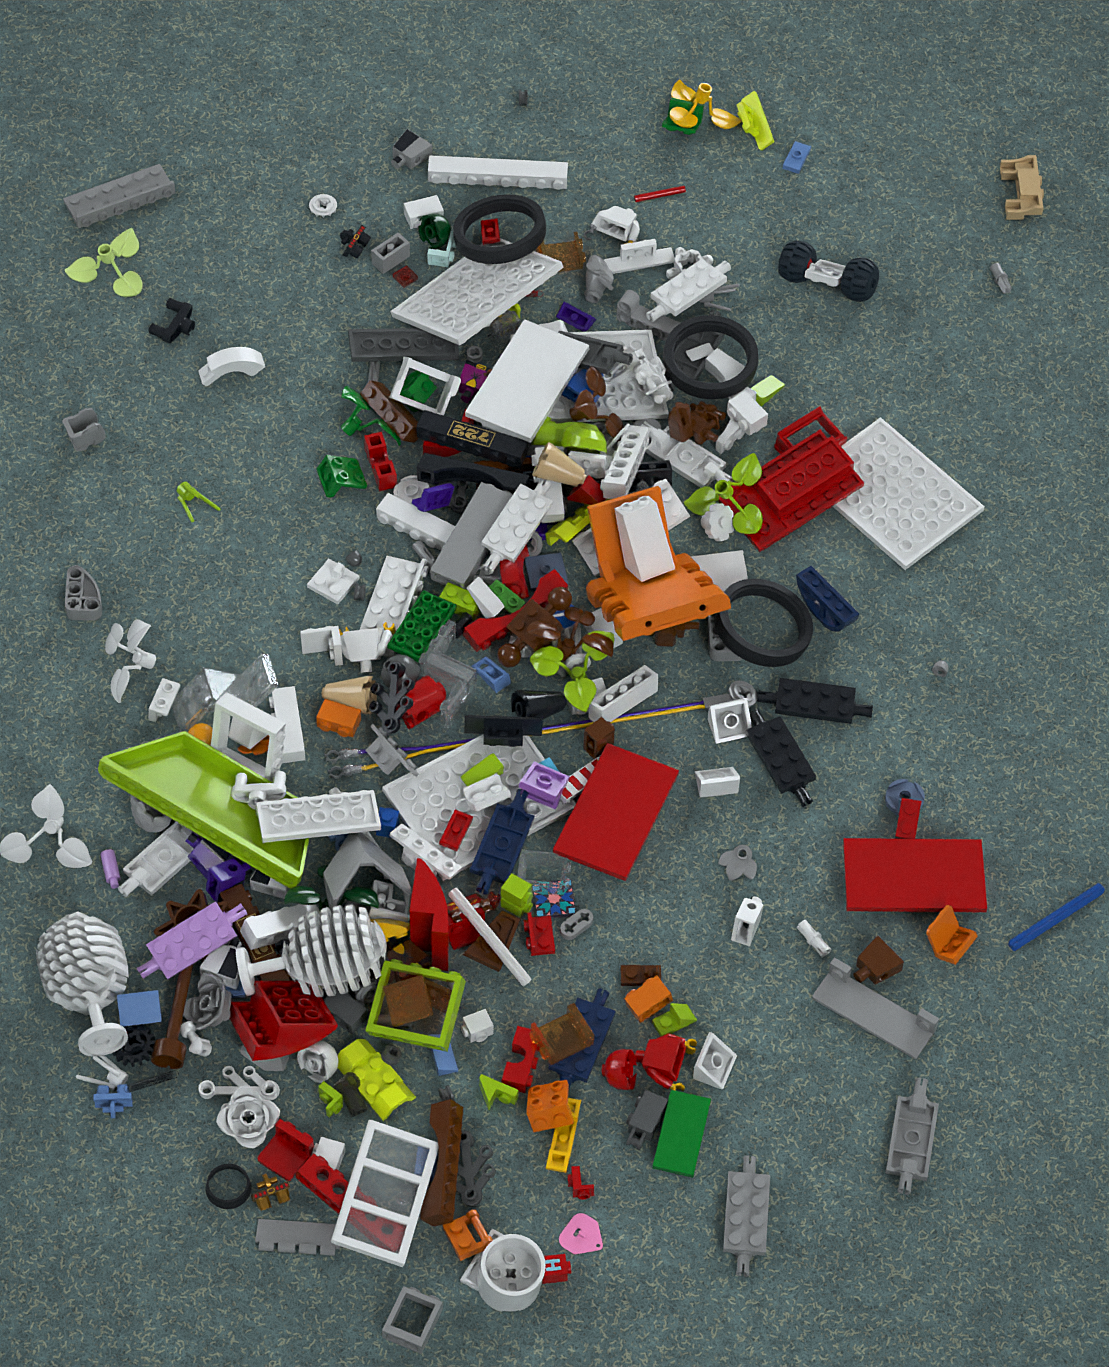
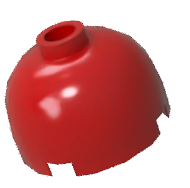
M616 1050L606 1058L605 1064L602 1065V1075L606 1077L611 1087L618 1090L634 1089L637 1073L633 1076V1065H637L633 1050Z

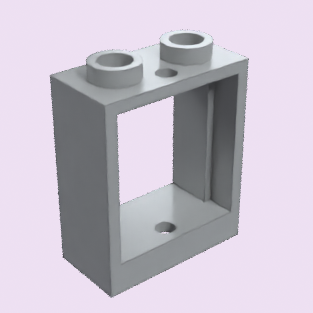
M403 1286L382 1329V1338L422 1354L443 1310V1302L436 1296L422 1294L414 1287L407 1288ZM406 1298L433 1309L420 1337L393 1326Z

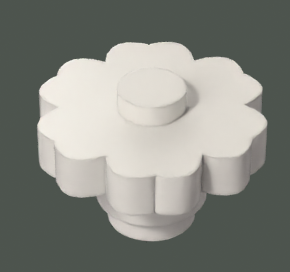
M715 503L710 506V511H707L702 516L701 526L705 529V533L710 539H715V541L727 540L729 533L734 531L732 524L734 513L730 506H724L723 503Z

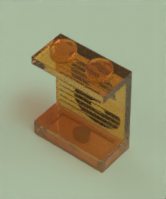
M574 232V240L571 242L544 245L543 240L536 249V252L562 262L563 268L558 272L583 269V263L586 262L585 252L581 250L583 249L582 238L579 239L577 232Z
M575 1003L567 1006V1014L547 1024L537 1027L535 1022L531 1023L530 1038L534 1044H538L542 1058L544 1060L547 1059L550 1065L594 1044V1033Z

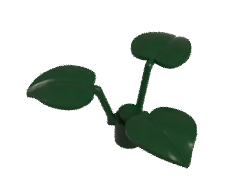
M322 865L318 868L317 873L321 878H323V873L328 865ZM295 886L288 890L285 895L284 904H318L319 911L322 908H329L328 899H325L322 903L320 894L315 893V890L311 887ZM353 887L351 890H346L339 904H337V906H342L345 899L351 902L379 908L376 892L366 887Z

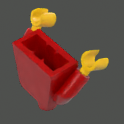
M668 1033L657 1039H650L645 1051L637 1050L635 1052L636 1062L642 1063L647 1075L657 1084L667 1090L670 1088L676 1091L678 1088L684 1091L685 1087L682 1083L674 1084L673 1081H677L685 1052L687 1054H694L696 1052V1048H692L689 1045L696 1046L697 1042L695 1039L685 1041V1038Z

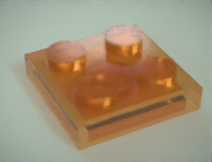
M423 975L383 987L394 1027L433 1016Z

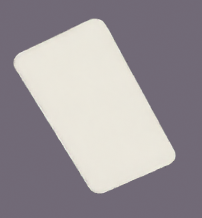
M706 343L687 350L686 354L691 361H695L709 356L714 349L710 343Z

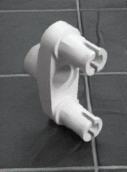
M277 771L275 772L273 783L247 784V775L245 773H238L231 792L234 800L248 803L249 807L256 810V802L265 800L275 801L285 797L286 773Z

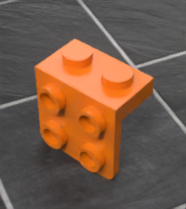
M946 905L940 911L926 931L935 956L940 960L955 965L978 937L976 931L959 926L953 908L949 905Z
M567 1080L535 1085L528 1089L526 1114L533 1132L574 1123V1118L568 1105L569 1084Z

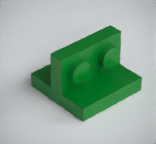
M415 371L410 373L404 380L400 395L424 404L437 389V386L429 379V375ZM407 405L413 412H417L419 410Z

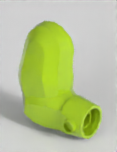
M550 417L545 419L531 442V445L546 446L549 442L555 446H563L567 448L568 453L570 451L594 454L607 453L605 437L596 425L583 422L556 424V422L551 421Z

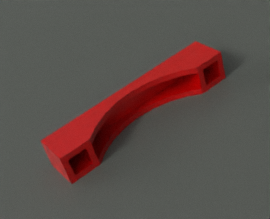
M554 569L540 578L538 587L531 599L542 608H545L548 604L550 591L556 587L568 589V584ZM525 605L519 610L503 617L477 619L464 628V638L476 652L481 649L483 651L486 650L496 639L499 641L507 635V632H509L507 625Z

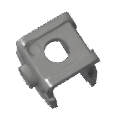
M85 408L79 411L78 414L62 420L75 450L78 452L86 450L89 445H97L106 438L105 431L102 425L98 423V417L93 408Z

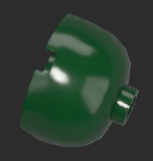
M434 213L423 215L419 221L422 222L418 226L419 236L423 242L427 241L432 246L429 249L440 248L449 241L452 228L445 216ZM436 238L437 243H431L429 239Z

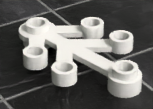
M226 1066L222 1071L223 1077L230 1079L237 1086H215L213 1082L206 1080L200 1083L198 1089L202 1098L210 1099L214 1095H232L240 1086L249 1085L235 1072L232 1066ZM252 1066L244 1068V1077L252 1079L257 1084V1086L250 1087L258 1091L262 1099L271 1101L278 1097L280 1089L276 1082L271 1080L265 1081L256 1073L255 1068ZM227 1070H231L233 1072L231 1075L225 1074ZM251 1070L253 1074L247 1075L246 1071ZM205 1089H210L211 1092H210V1093H204V1090H205ZM267 1089H272L273 1092H272V1093H266V1090H267ZM230 1102L223 1104L221 1109L228 1106ZM246 1113L245 1116L250 1117V1113Z

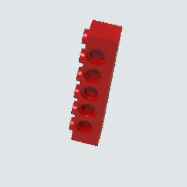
M313 1153L297 1171L295 1178L339 1214L349 1182L344 1179V1175L339 1170H333L325 1158ZM324 1174L327 1180L321 1181L317 1178V1175ZM357 1186L354 1199L376 1206V1202L371 1197L364 1196ZM333 1188H341L343 1190V1193L336 1194L334 1193ZM350 1207L346 1220L377 1247L394 1253L399 1251L406 1229L403 1224H398L373 1215L375 1221L370 1222L366 1220L365 1216L373 1214ZM387 1228L392 1234L384 1235L381 1229Z

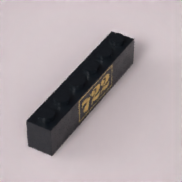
M424 410L417 424V438L437 443L440 446H447L457 451L467 452L477 457L487 458L493 462L507 464L510 467L521 468L528 453V442L427 410Z

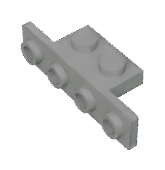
M372 724L370 727L379 737L365 750L387 775L402 763L406 769L417 777L419 773L415 770L416 764L411 759H406L408 755L400 747L396 748L398 744L391 737H387L389 734L383 731L382 726L377 728Z

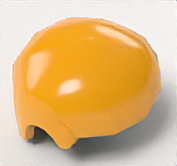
M198 723L189 729V734L211 746L213 729L211 726L205 723Z

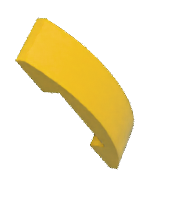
M568 1098V1105L573 1115L574 1123L554 1129L546 1164L547 1170L567 1172L581 1100Z

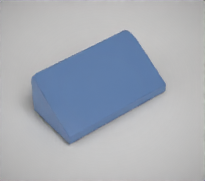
M430 1034L428 1036L440 1038L441 1034ZM449 1044L448 1052L431 1049L438 1076L458 1072L451 1044Z

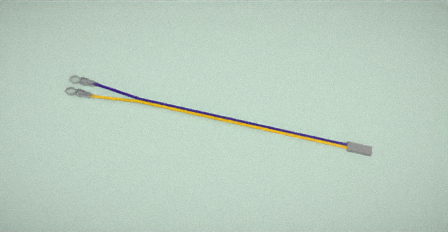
M730 693L705 697L700 702L622 714L611 723L695 709L709 710L711 705L734 701V699L729 698ZM590 719L542 727V734L585 728L594 722ZM475 738L429 746L401 747L403 751L422 750L407 754V759L425 753L456 749ZM345 748L341 749L340 752L330 750L325 754V757H327L326 761L334 763L338 759L350 760L367 752L365 751L366 749ZM331 753L339 755L336 759L328 758V755ZM376 763L368 766L350 764L343 766V768L334 766L331 770H328V773L337 769L341 771V774L338 776L329 774V778L339 779L342 775L350 777L378 767Z

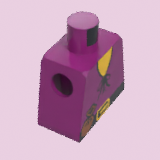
M466 360L459 385V392L463 393L461 396L463 402L469 403L471 396H476L492 371L491 368Z

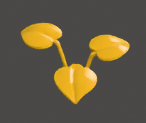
M680 79L674 84L671 91L672 98L694 102L689 112L682 107L671 109L670 118L677 125L685 128L695 126L698 118L692 113L698 103L705 104L707 101L709 103V114L712 116L711 121L716 126L722 129H730L742 121L725 110L715 108L712 111L713 97L710 96L712 87L709 84L701 83L697 92L686 86Z

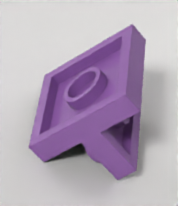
M534 761L521 779L519 788L522 789L521 793L524 790L529 793L527 798L556 810L562 791L567 785L570 776Z

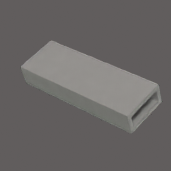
M480 483L431 567V580L443 585L449 582L467 590L466 587L471 584L490 551L482 546L481 542L513 494L511 492L497 489L492 484Z

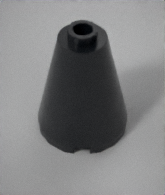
M516 690L511 695V710L516 712L517 717H533L544 720L563 711L567 704L565 695L558 691Z

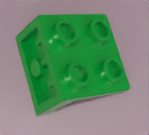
M671 98L668 116L663 121L662 127L669 131H683L687 135L695 134L702 124L705 105L697 104L692 114L698 118V122L691 128H685L671 120L670 111L674 107H682L689 112L694 102Z
M326 455L316 468L326 497H334L341 486L359 489L367 488L361 467L355 458Z

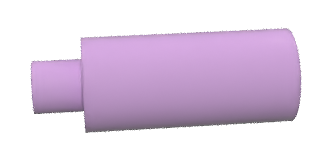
M110 849L104 850L100 856L106 882L111 885L112 889L119 887L118 882L121 880L115 852Z

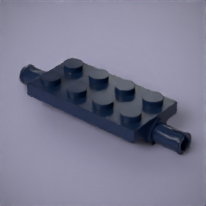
M517 789L513 802L509 805L499 803L496 805L470 868V873L482 876L476 888V891L479 893L484 890L483 894L487 895L492 881L504 884L511 873H513L535 817L524 810L523 806L529 795L526 790L521 793L522 789Z
M597 989L593 1002L577 998L567 1022H570L575 1027L578 1034L577 1037L579 1038L573 1046L572 1044L569 1046L567 1044L565 1051L557 1052L556 1050L549 1063L548 1069L559 1074V1081L567 1080L569 1088L574 1081L580 1080L587 1083L615 1017V1010L604 1007L609 996L607 990H604L602 994L603 989ZM566 1029L564 1030V1032H563L562 1034H563L565 1037H568V1036H570V1035L568 1034V1032H567L568 1030H566Z

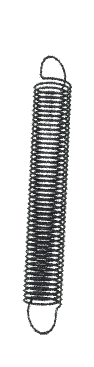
M160 1074L156 1076L159 1078H154L155 1076L143 1080L146 1082L131 1083V1087L137 1088L134 1089L136 1091L142 1089V1087L146 1088L153 1084H158L155 1081L161 1083L171 1079L166 1075Z

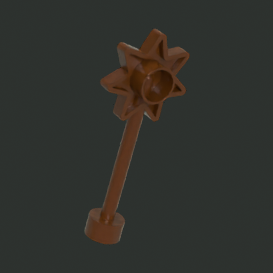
M201 889L196 890L187 905L168 901L166 907L171 920L154 930L156 937L161 936L209 906L204 892ZM227 902L217 903L222 912L227 913L231 910ZM207 956L200 959V961L203 963ZM193 964L179 972L166 1038L157 1039L154 1042L151 1062L161 1068H167L169 1065L170 1069H180L184 1065L187 1047L178 1039Z

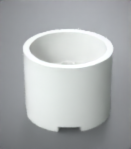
M518 1234L503 1235L488 1244L483 1252L477 1276L479 1294L487 1305L500 1312L521 1311L535 1301L545 1273V1258L538 1245L531 1239Z

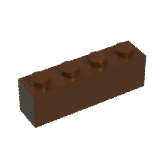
M369 380L360 392V395L402 441L415 443L418 440V421L401 402L389 398L391 392L383 383Z

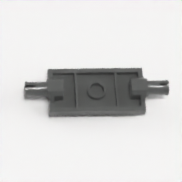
M558 331L560 334L589 345V351L578 368L588 370L592 366L600 373L608 374L616 362L626 365L632 363L633 355L631 353H624L623 345Z

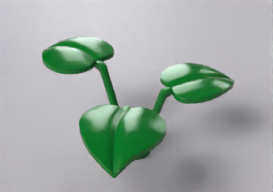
M345 386L342 390L341 398L348 399L357 406L351 416L341 425L342 430L347 435L352 436L357 430L361 432L364 428L377 423L400 446L399 436L383 419H375L361 426L362 420L357 415L361 409L369 411L371 406L354 389Z

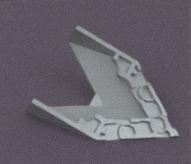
M362 832L349 833L323 873L329 909L332 915L334 913L333 907L337 906L338 900L360 866H375L383 873L384 879L389 878L395 886H398L403 891L407 915H410L412 888L403 868Z

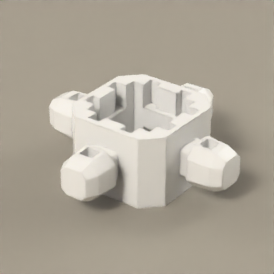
M682 247L676 248L674 267L666 271V276L668 279L674 278L686 270L683 269V266L688 262L695 264L703 259L712 265L713 258L711 255L701 256L698 251L693 249L686 251Z

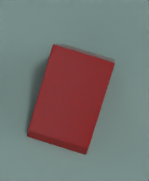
M589 475L586 476L582 485L574 486L567 497L569 501L589 505L601 503L607 499L603 498L600 484Z

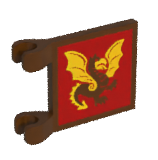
M478 893L465 897L474 909L481 907L484 913L492 911L489 898L485 899ZM453 901L446 903L448 915L452 918L453 922L463 921L460 917L462 911Z

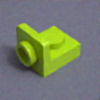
M323 1081L318 1086L319 1098L325 1104H328L326 1115L330 1118L333 1114H338L343 1108V1096Z

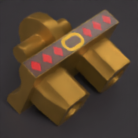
M265 1173L262 1175L263 1181L256 1183L258 1189L266 1187V1189L251 1196L252 1201H256L260 1211L272 1207L268 1196L275 1194L279 1204L290 1201L288 1191L290 1185L287 1181L272 1187L271 1184L278 1182L277 1177L268 1178V1175Z

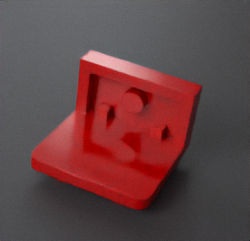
M279 1119L275 1124V1136L258 1155L257 1159L260 1164L286 1181H291L301 1166L312 1155L314 1140L308 1133L298 1131L291 1122H284Z

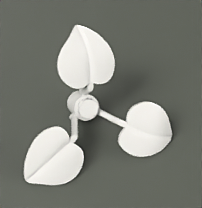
M135 620L131 624L127 634V647L120 643L124 634L120 624H113L111 632L106 639L105 650L107 654H113L118 646L133 653L132 661L136 664L124 666L122 670L117 669L112 677L111 692L118 703H121V697L129 682L130 675L128 670H141V667L152 669L156 661L154 654L145 652L137 647L151 627L150 624L141 620Z
M50 784L33 798L31 804L33 812L38 817L47 818L42 829L28 841H26L22 833L15 832L8 834L0 843L1 856L16 863H24L32 855V849L29 844L44 831L49 834L58 833V845L61 848L57 850L56 857L62 865L71 868H81L92 863L88 848L80 839L68 838L62 843L63 830L61 826L64 822L62 817L64 805L59 794Z

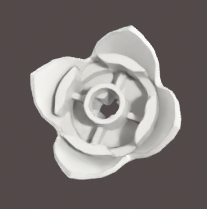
M242 1085L232 1094L230 1104L220 1110L216 1122L222 1132L236 1138L240 1145L247 1148H256L263 1143L266 1133L277 1123L280 1110L274 1102L262 1099L254 1088ZM246 1113L254 1116V1120H251V1123L242 1120Z

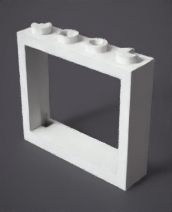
M226 692L215 703L211 747L267 780L274 782L275 772L280 771L283 762L281 757L284 751L283 742L286 736V723ZM230 716L270 736L266 768L227 748Z

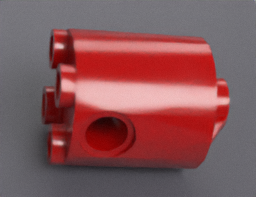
M427 675L415 681V687L406 695L413 699V706L401 718L404 719L407 728L412 729L446 708V690L440 682H435ZM400 703L397 705L396 711L401 707Z

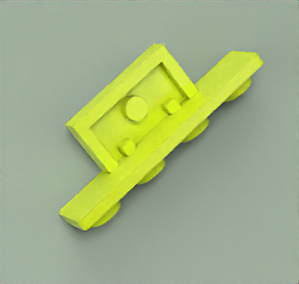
M753 91L737 104L739 111L737 114L743 122V130L754 136L758 148L764 150L774 143V138L758 94Z

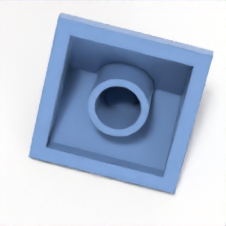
M158 990L117 995L121 1026L162 1022Z

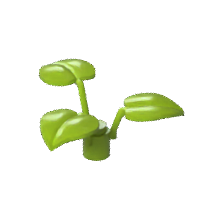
M752 453L737 463L732 471V479L735 482L719 480L715 484V490L708 486L701 487L684 501L685 506L694 514L703 516L707 511H710V506L719 500V495L723 499L729 498L740 511L733 517L732 524L735 530L742 534H756L763 522L760 509L753 504H748L742 509L732 497L734 492L732 486H741L743 483L746 486H752L760 480L762 468L756 454Z
M592 631L588 633L589 635H591L592 633H599L609 637L614 644V634L612 632ZM583 642L582 648L587 652L584 666H577L570 670L561 662L564 655L557 647L547 646L534 652L530 657V662L538 674L546 677L552 676L559 671V666H562L568 672L572 681L565 685L564 695L572 706L587 712L596 695V685L586 675L588 658L591 656L593 660L600 661L608 655Z

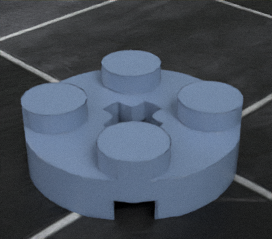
M899 779L889 785L886 791L885 803L896 816L899 815L901 795L909 796L908 799L921 801L920 810L923 808L925 794L919 784L908 782L907 779Z

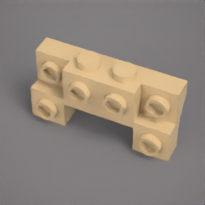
M1027 155L1013 160H1001V180H1015L1017 199H1009L1005 202L1006 220H1024V215H1042L1044 189L1040 187L1042 185V176L1038 172L1036 155Z

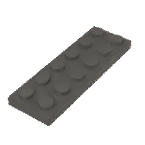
M420 328L348 329L352 362L403 361V357H409L415 361L459 360L458 344Z

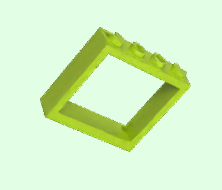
M391 959V962L384 960L365 1031L370 1036L448 1052L466 981L460 973L455 971L444 973L441 972V969L435 967L425 969L416 963L405 965L402 961ZM391 970L454 983L440 1038L377 1025Z

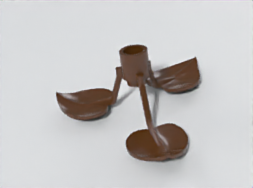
M590 366L586 372V382L593 391V394L588 390L581 391L574 407L569 410L570 416L575 422L584 418L586 420L605 419L608 433L615 438L624 428L623 423L614 413L609 414V416L597 415L594 397L597 394L600 397L605 395L606 383L601 373L595 367Z
M569 607L564 610V615L567 619L576 621L570 638H565L561 642V632L556 631L557 627L552 623L542 620L532 622L525 635H534L550 641L558 640L557 648L564 655L562 661H566L568 657L576 654V651L583 642L611 658L613 656V641L599 633L585 634L580 642L575 645L573 638L578 624L591 626L595 622L593 613L577 607Z

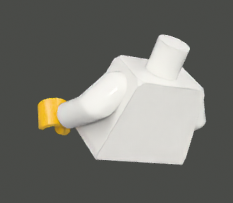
M387 622L383 624L384 631L381 628L349 631L345 627L346 630L342 633L339 629L342 653L351 662H360L361 673L372 672L371 661L381 659L392 635L396 632L394 623L388 628Z

